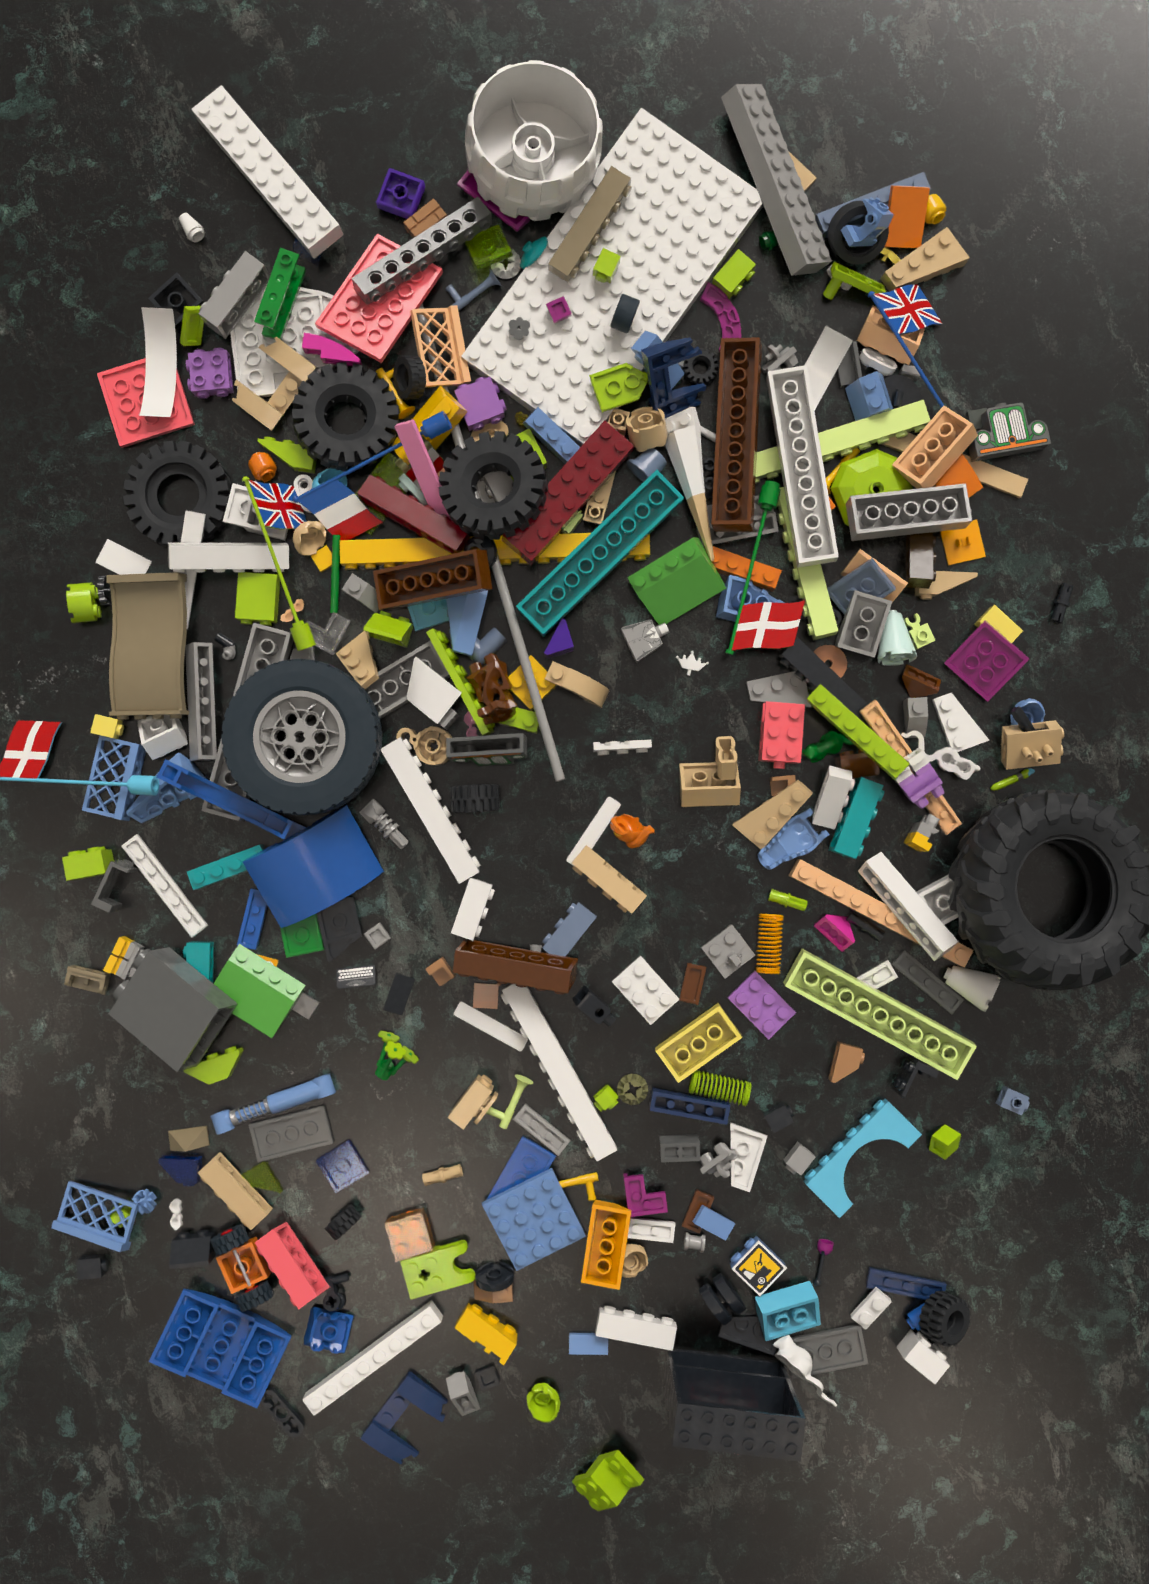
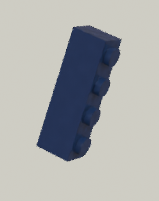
M652 1088L649 1102L650 1111L725 1125L728 1123L731 1106L728 1101L725 1102Z

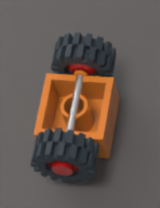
M243 1224L231 1227L210 1239L214 1251L218 1255L216 1260L231 1294L240 1291L235 1295L241 1312L250 1310L253 1307L255 1308L274 1296L268 1280H264L271 1274L268 1262L257 1251V1245L255 1244L258 1240L257 1237L249 1239Z

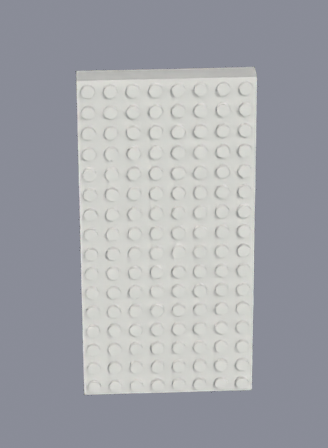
M641 108L599 165L593 181L584 189L580 199L568 208L549 234L547 246L532 265L523 270L461 357L468 362L469 368L482 377H491L492 382H496L501 391L531 412L539 407L581 447L604 420L608 422L609 415L614 410L601 412L589 375L624 363H628L634 368L645 372V367L635 359V353L631 347L645 330L658 335L663 343L668 340L707 283L712 279L764 205L758 190ZM613 166L631 178L630 186L632 189L629 195L623 197L620 201L622 204L618 212L611 215V222L607 229H602L599 235L601 237L595 246L592 245L589 249L590 254L585 262L582 261L578 266L580 269L574 279L571 277L569 282H566L548 270V263L609 168ZM603 248L621 256L620 264L611 283H602L593 276V268ZM622 294L640 300L628 333L610 327ZM564 296L572 316L554 324L546 304ZM518 317L530 323L528 336H523L521 340H516L514 335L509 334V321L516 320Z

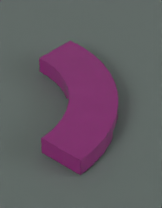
M708 282L700 301L709 306L716 314L721 325L722 338H741L740 319L736 308L721 289Z

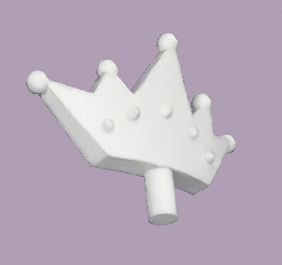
M691 651L687 659L686 655H683L682 659L676 656L681 667L688 669L687 675L689 676L691 675V670L699 671L706 664H709V662L701 663V658H698L696 661L693 651Z

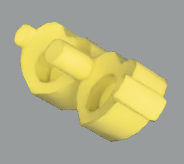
M884 247L880 252L884 254L881 259L884 262L887 257L894 264L900 261V258L887 247Z

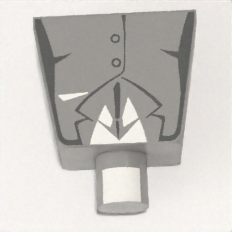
M652 620L628 625L620 630L636 663L660 648L663 644L660 637L669 633L665 622L655 627Z

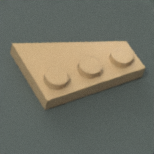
M365 631L336 653L353 678L364 689L379 679L376 662L372 655L373 649L369 641L370 636Z

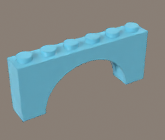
M886 1099L883 1101L879 1100L873 1106L874 1110L870 1114H865L860 1119V1124L856 1128H851L846 1133L847 1137L842 1142H837L832 1148L833 1151L828 1156H823L818 1162L819 1165L815 1169L808 1171L805 1175V1184L839 1218L853 1205L844 1188V1172L851 1156L860 1147L874 1140H895L909 1148L922 1135Z

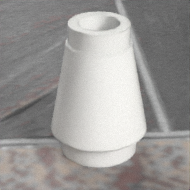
M188 213L180 215L179 221L187 238L192 242L202 240L205 236L204 228Z

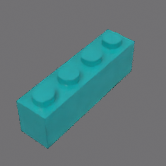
M260 844L187 871L193 890L204 888L246 872L247 869L242 861L266 849L265 845Z
M187 942L183 949L184 958L213 983L214 942Z

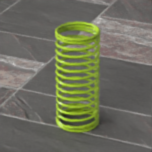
M700 1070L693 1072L689 1087L690 1094H693L694 1091L695 1095L698 1094L700 1079L703 1074L699 1095H702L704 1081L707 1076L704 1097H706L709 1080L712 1076L708 1098L711 1096L713 1082L716 1077L712 1098H715L717 1083L720 1078L716 1099L719 1100L724 1080L721 1101H723L726 1084L729 1079L725 1102L728 1101L730 1085L733 1081L729 1102H732L737 1082L734 1096V1104H736L739 1086L742 1083L738 1105H740L742 1100V1105L747 1106L751 1093V1082L745 1081L743 1083L742 1080L739 1082L738 1079L734 1080V1078L730 1080V1077L726 1079L725 1076L722 1078L721 1075L717 1076V1074L713 1077L712 1073L709 1075L708 1072L705 1074L704 1071L700 1072Z

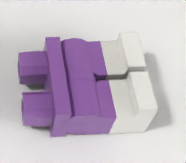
M917 748L904 757L910 764L895 781L908 799L922 809L929 803L924 795L931 792L935 798H938L944 794V790L941 786L943 782L926 758L927 756L923 750Z

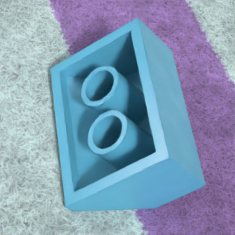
M810 1281L755 1297L756 1312L765 1341L821 1325L819 1299Z

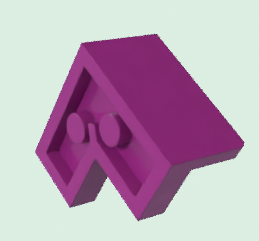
M627 1173L623 1174L627 1207L629 1210H632L631 1217L668 1212L665 1191L646 1193L643 1174L627 1176Z

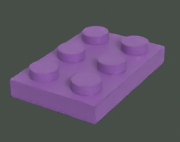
M755 970L727 997L768 1040L796 1013Z

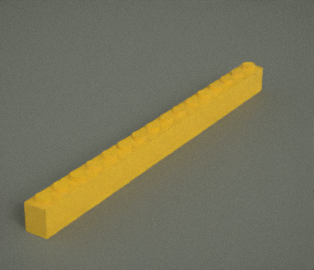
M591 533L559 534L536 561L539 564H548L550 560H557V563H561ZM650 534L622 561H627V558H634L635 561H644L647 557H650ZM500 536L499 540H494L501 565H510L514 561H519V564H528L502 541V536ZM425 538L340 540V564L348 570L357 569V566H365V569H376V566L384 565V568H390L396 565H404L451 554Z

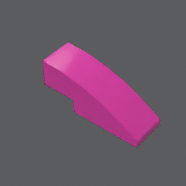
M304 333L302 349L305 354L321 355L322 362L326 364L337 365L339 362H347V366L353 367V363L362 365L360 358L341 344L319 335Z

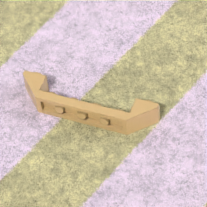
M614 408L609 415L608 423L625 437L627 429L626 418H629L630 412ZM616 471L587 502L583 521L599 525L603 522Z

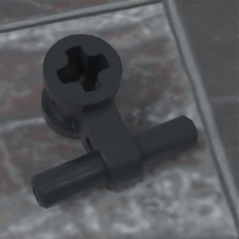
M345 1273L335 1277L333 1275L325 1277L324 1279L330 1288L326 1290L327 1295L323 1299V1306L328 1311H339L344 1308L346 1300L341 1293H338L336 1285L349 1281V1275ZM336 1299L337 1303H334V1305H332V1301Z

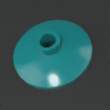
M545 236L532 243L528 241L522 249L524 253L520 261L522 269L528 268L542 254L548 243V239Z

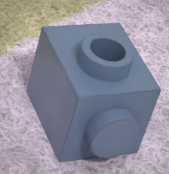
M1002 1086L996 1104L1022 1115L1029 1107V1097L1006 1086Z

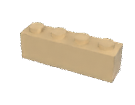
M221 1152L198 1172L201 1180L214 1190L215 1195L221 1198L227 1204L228 1209L240 1218L241 1223L250 1230L273 1209Z

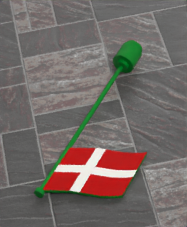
M765 481V484L761 487L757 504L764 511L729 649H726L725 652L729 655H733V650L781 649L794 646L805 600L794 603L762 602L744 605L767 511L777 508L781 492L780 484L774 481Z

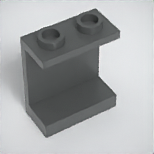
M126 859L110 861L91 905L109 913L120 911L122 903L109 898L121 871L126 873L138 871V868L134 867V863Z

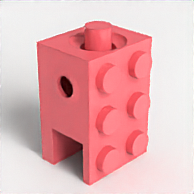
M769 701L762 704L758 761L774 762L773 768L785 769V763H801L805 704Z

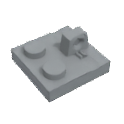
M732 924L701 947L724 978H727L755 956L754 952Z

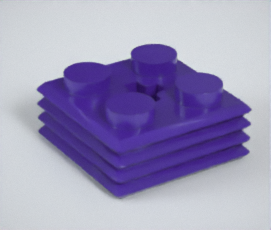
M389 168L376 200L377 207L408 219L417 211L425 190V183L421 179ZM404 192V196L398 197L397 194Z

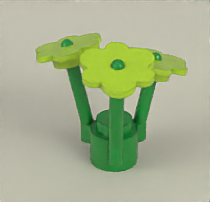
M385 1031L378 1033V1036L382 1037V1041H384L380 1058L376 1064L378 1067L375 1075L378 1078L388 1080L391 1075L394 1076L406 1061L414 1064L419 1061L412 1050H409L406 1046L402 1047L400 1043H394L400 1039L399 1036ZM386 1052L389 1057L388 1060H384ZM395 1058L401 1060L395 1067L391 1062Z

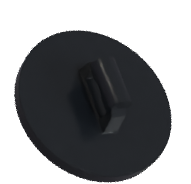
M892 375L884 379L893 409L921 401L920 391L910 378L903 375Z

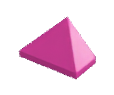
M826 914L815 923L814 927L843 952L855 942L850 923L846 920L847 917Z

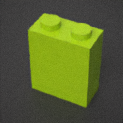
M238 572L235 619L241 621L240 624L252 625V622H260V625L271 626L272 623H277L280 578L277 574Z

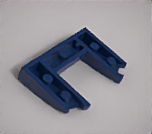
M691 338L667 341L641 349L643 366L647 370L649 381L650 407L655 411H658V408L664 412L665 418L689 407L700 405L701 401L696 399L697 394L700 391L706 390L704 383L671 390L668 367L702 354L699 347L693 348L691 346L693 342Z
M409 1371L363 1431L360 1439L384 1456L402 1464V1459L410 1455L414 1458L419 1452L390 1429L410 1403L443 1422L445 1415L441 1414L442 1406L447 1404L448 1400Z

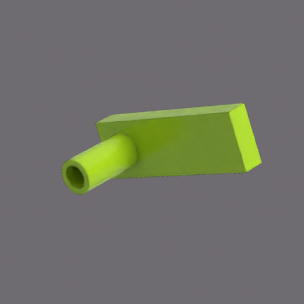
M834 262L830 268L832 278L823 295L828 299H833L842 282L867 293L870 291H874V294L885 293L886 290L884 284Z

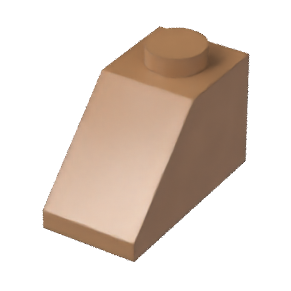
M837 1042L828 1079L836 1083L859 1069V1065L863 1064L865 1057L863 1049Z
M476 1280L473 1281L475 1300L489 1303L513 1302V1283L504 1290L489 1292L480 1289L476 1285Z

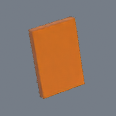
M891 185L888 210L894 216L889 224L888 239L884 247L918 248L921 246L930 191L929 187Z

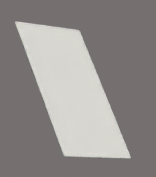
M107 539L96 560V563L119 575L146 574L152 562Z

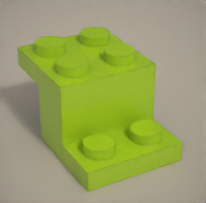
M619 1450L599 1455L588 1471L577 1475L572 1483L576 1486V1490L587 1498L590 1506L600 1511L617 1507L629 1489L640 1486L645 1479Z

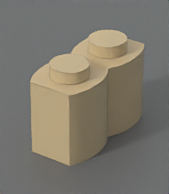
M732 736L717 737L715 761L718 765L717 774L720 780H734L737 776V753L735 751V740Z

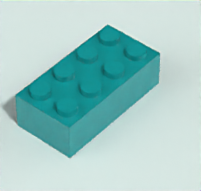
M863 777L855 778L853 790L848 795V804L842 811L841 823H838L828 851L850 859H856L857 856H861L864 848L862 842L870 833L871 827L868 826L871 819L874 820L878 809L875 807L877 802H880L883 798L884 790L882 789L884 785Z

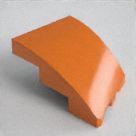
M963 454L959 456L933 486L966 483L968 498L983 488L979 478Z

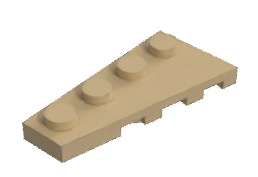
M797 780L732 825L759 849H762L807 801L813 792Z

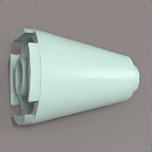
M889 610L879 642L878 663L882 661V665L895 666L904 664L903 660L909 659V662H912L917 658V653L903 616L897 610Z

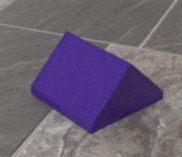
M561 619L544 652V657L547 659L574 651L570 632L564 619Z

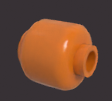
M256 452L248 462V467L255 479L266 482L275 476L277 467L270 454Z

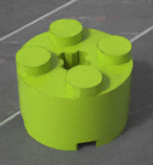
M92 582L67 584V588L70 589V591H66L68 612L73 613L74 618H70L72 623L97 621L98 618L102 617L101 608L96 603V599H99L98 589Z

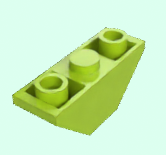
M236 1046L225 1049L224 1054L212 1053L207 1055V1059L201 1061L198 1066L183 1071L207 1084L227 1079L232 1075L243 1053V1048L236 1049Z

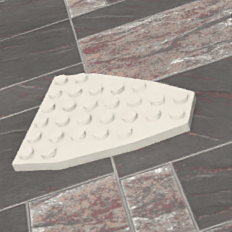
M266 286L230 332L236 379L260 397L272 396L289 372L258 348L261 344L267 347L276 342V340L263 336L261 333L264 326L254 322ZM300 287L282 341L317 367L314 371L319 374L321 373V367L328 364L322 362L321 355L305 354L302 349L304 333L315 334L333 340L354 354L359 351L318 329L315 325L334 295ZM330 364L332 369L337 367V365Z

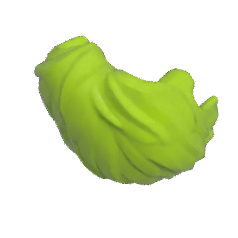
M547 1383L535 1384L526 1398L528 1409L534 1419L543 1423L551 1422L557 1417L560 1409L559 1395Z

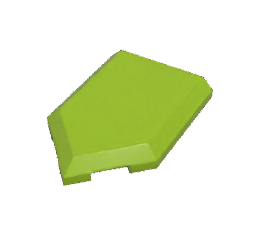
M628 363L589 375L601 412L639 400L648 382L646 372H642Z

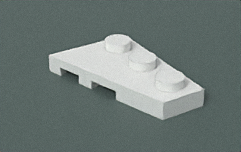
M952 693L932 699L949 747L959 752L989 741Z

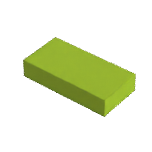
M184 306L180 343L183 346L201 345L204 321L198 314L201 306Z

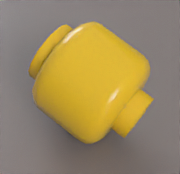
M931 194L928 197L925 222L927 224H937L945 217L946 205L937 194Z

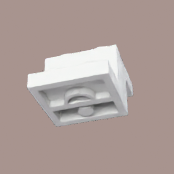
M233 483L223 522L244 527L248 532L264 535L246 486ZM265 527L269 537L285 541L288 529Z

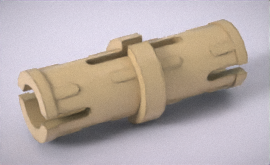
M461 1164L447 1168L440 1167L439 1170L423 1173V1183L425 1186L439 1182L445 1183L447 1180L462 1177L463 1170Z

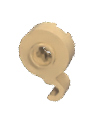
M430 726L418 734L410 728H402L398 731L397 739L402 737L404 740L407 733L410 734L409 741L413 745L419 760L425 764L438 766L445 764L449 760L446 757V738L453 737L446 730ZM437 741L438 748L433 751L430 745Z

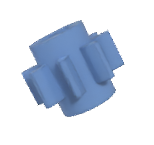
M148 1189L138 1191L132 1198L134 1203L139 1204L137 1212L141 1215L152 1212L155 1205H157L154 1201L157 1196Z

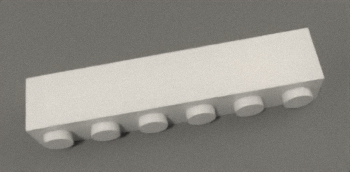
M168 543L169 569H173V572H185V569H193V572H205V569H213V572H225V569H233V572H245V569H253V572H264V569H272L273 572H277L267 543ZM271 543L281 572H284V569H289V545L287 543Z
M882 852L865 861L858 872L934 961L949 952L958 943L954 935L945 927Z

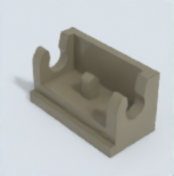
M71 965L67 968L64 985L106 995L111 974Z

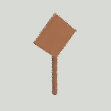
M474 983L473 1008L498 1009V990L501 984Z

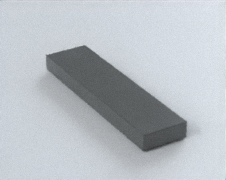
M902 950L891 964L950 1014H953L964 1001L962 997L905 950Z

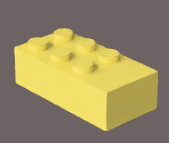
M717 1003L655 1047V1051L679 1083L736 1043L742 1036L720 1004Z

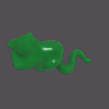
M830 731L824 734L819 742L809 744L802 750L801 756H805L811 763H816L823 760L827 755L839 753L843 743L847 745L854 743L844 735Z

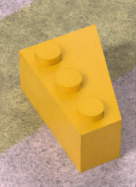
M468 1303L456 1321V1330L473 1343L477 1341L485 1346L484 1351L488 1354L492 1351L500 1357L499 1362L502 1365L506 1363L516 1347L518 1333H516L515 1328L511 1325L500 1323L499 1319L493 1314L488 1315L484 1313L483 1309L477 1304L473 1303L472 1305Z

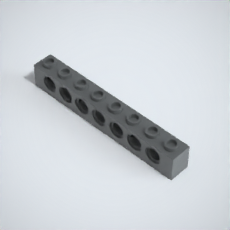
M476 197L352 277L354 290L366 305L378 301L381 296L393 291L399 284L410 280L419 271H424L433 262L441 260L444 255L456 250L459 245L472 240L479 232L487 230L492 225L491 212Z

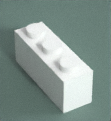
M829 765L812 814V824L835 829L837 823H841L843 817L842 808L847 806L849 800L848 791L853 790L855 779H852V771Z
M472 877L469 879L451 931L452 934L472 941L475 937L479 938L482 926H479L481 918H486L489 909L485 906L488 900H492L495 892L492 889V884Z

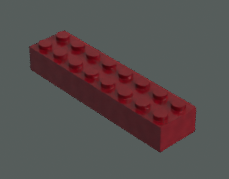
M604 420L548 483V492H545L547 499L544 507H538L541 513L536 520L529 518L530 526L523 531L517 527L514 529L516 533L514 536L507 538L504 533L502 541L531 566L632 453L634 445Z

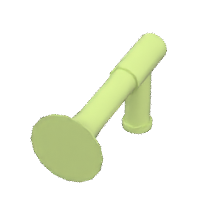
M515 1075L517 1078L516 1090L505 1113L492 1107L486 1112V1114L500 1119L499 1126L503 1129L508 1128L523 1090L527 1085L533 1084V1081L527 1077Z

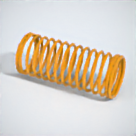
M759 914V918H765L759 919V921L777 924H758L759 926L775 927L758 928V930L778 933L758 932L760 935L776 936L757 937L758 939L774 940L758 941V943L777 945L757 946L759 948L775 949L757 950V952L777 954H757V956L776 959H756L757 961L774 962L756 963V965L777 967H756V972L780 974L779 969L781 967L777 965L781 964L778 962L781 958L776 956H781V953L778 952L782 951L779 949L782 945L777 943H782L779 939L783 937L778 934L783 932L778 930L783 929L780 927L783 923L777 921H783V915Z

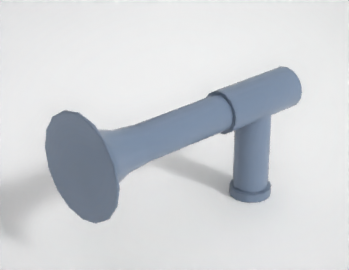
M490 269L487 279L462 298L452 284L446 287L445 290L448 291L455 301L453 305L458 306V311L487 288L493 285L501 286Z

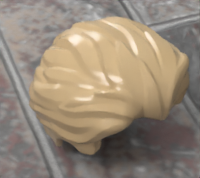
M318 521L304 522L293 533L294 546L303 556L316 554L317 549L323 547L326 541V530L322 523Z
M627 1244L622 1276L625 1278L636 1277L638 1272L643 1271L648 1266V1257L644 1247L637 1244Z

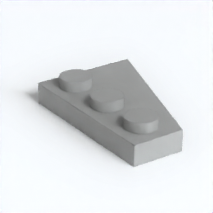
M795 671L746 682L750 701L805 704V707L811 708V705L807 702L809 694L806 681H800L794 675Z

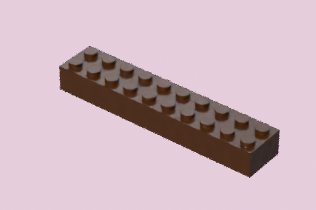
M760 337L721 338L711 521L714 532H753L762 355Z

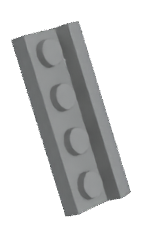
M759 495L755 496L753 532H714L711 525L712 505H707L712 545L758 535L764 511L757 504ZM774 509L767 511L762 535L779 531ZM698 531L699 539H700L702 545L704 546L703 541H702V538H701L700 533H699V531Z

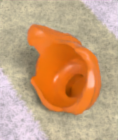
M623 814L619 817L611 818L610 828L619 840L625 842L629 848L633 849L642 846L648 836L654 833V828L650 825L643 826L639 822V817L635 818Z

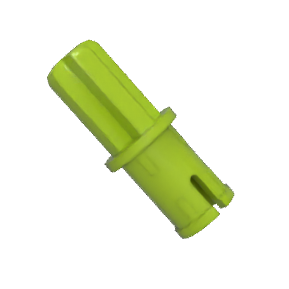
M771 889L768 901L784 905L785 908L789 906L801 911H805L808 904L807 900L791 896V893L786 894Z

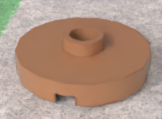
M823 645L813 651L824 663L829 660L831 662L830 668L840 678L844 675L847 669V659L840 648L834 645Z

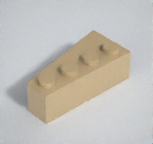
M587 845L572 861L574 865L573 870L579 875L584 873L588 876L589 879L587 881L595 888L597 886L601 887L604 890L602 894L610 901L614 898L618 902L617 906L625 913L629 911L632 914L647 897L646 894Z

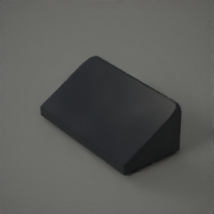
M398 972L395 974L383 1007L384 1011L403 1015L415 978Z

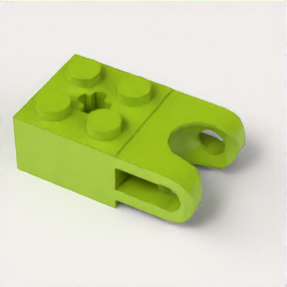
M465 1240L442 1246L438 1245L402 1256L400 1263L410 1299L468 1284L475 1280L476 1274L473 1269H460L454 1263L455 1257L467 1251L468 1245ZM425 1269L426 1272H429L428 1275H424L422 1270Z

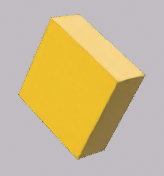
M327 545L318 550L316 554L310 555L321 573L332 567V553Z

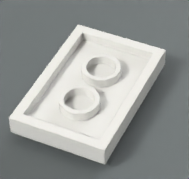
M641 955L612 980L613 984L650 1025L679 1000Z

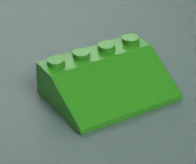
M695 537L627 577L636 594L659 625L664 622L668 624L727 589L714 564L709 559L700 539Z
M241 944L235 949L214 982V985L238 1004L232 1014L271 1039L301 994L305 991L306 986Z

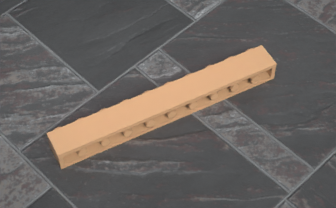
M801 859L796 860L789 877L919 944L885 903ZM958 942L942 957L965 968L973 950Z

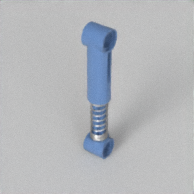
M329 1073L306 1083L268 1095L266 1099H263V1102L258 1101L257 1104L253 1103L251 1106L248 1105L246 1108L243 1106V1109L238 1108V1110L234 1109L233 1111L226 1109L210 1117L218 1135L234 1129L235 1125L241 1124L242 1121L246 1122L247 1119L251 1120L257 1116L261 1117L262 1114L266 1115L267 1112L276 1114L303 1103L327 1097L336 1093Z

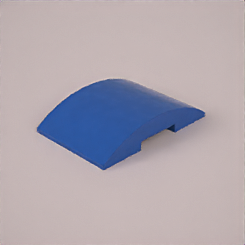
M347 805L315 821L311 826L282 842L275 843L242 861L281 928L299 922L328 908L362 888L384 872Z
M183 1289L149 1362L185 1377L188 1375L221 1389V1393L258 1408L291 1339V1335L250 1310L241 1312L237 1304L206 1293Z

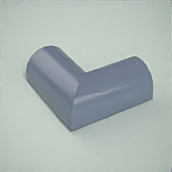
M493 627L481 640L476 638L473 654L469 657L475 663L479 662L483 666L486 663L484 657L490 653L495 654L507 642V639Z

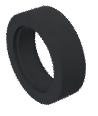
M853 201L842 206L832 217L828 228V242L832 251L850 264H864L871 261L883 250L888 239L889 227L876 237L877 242L873 246H865L855 251L847 250L844 247L841 229L853 217L863 214L867 215V209L863 201Z

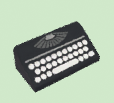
M375 965L336 969L337 989L377 984Z

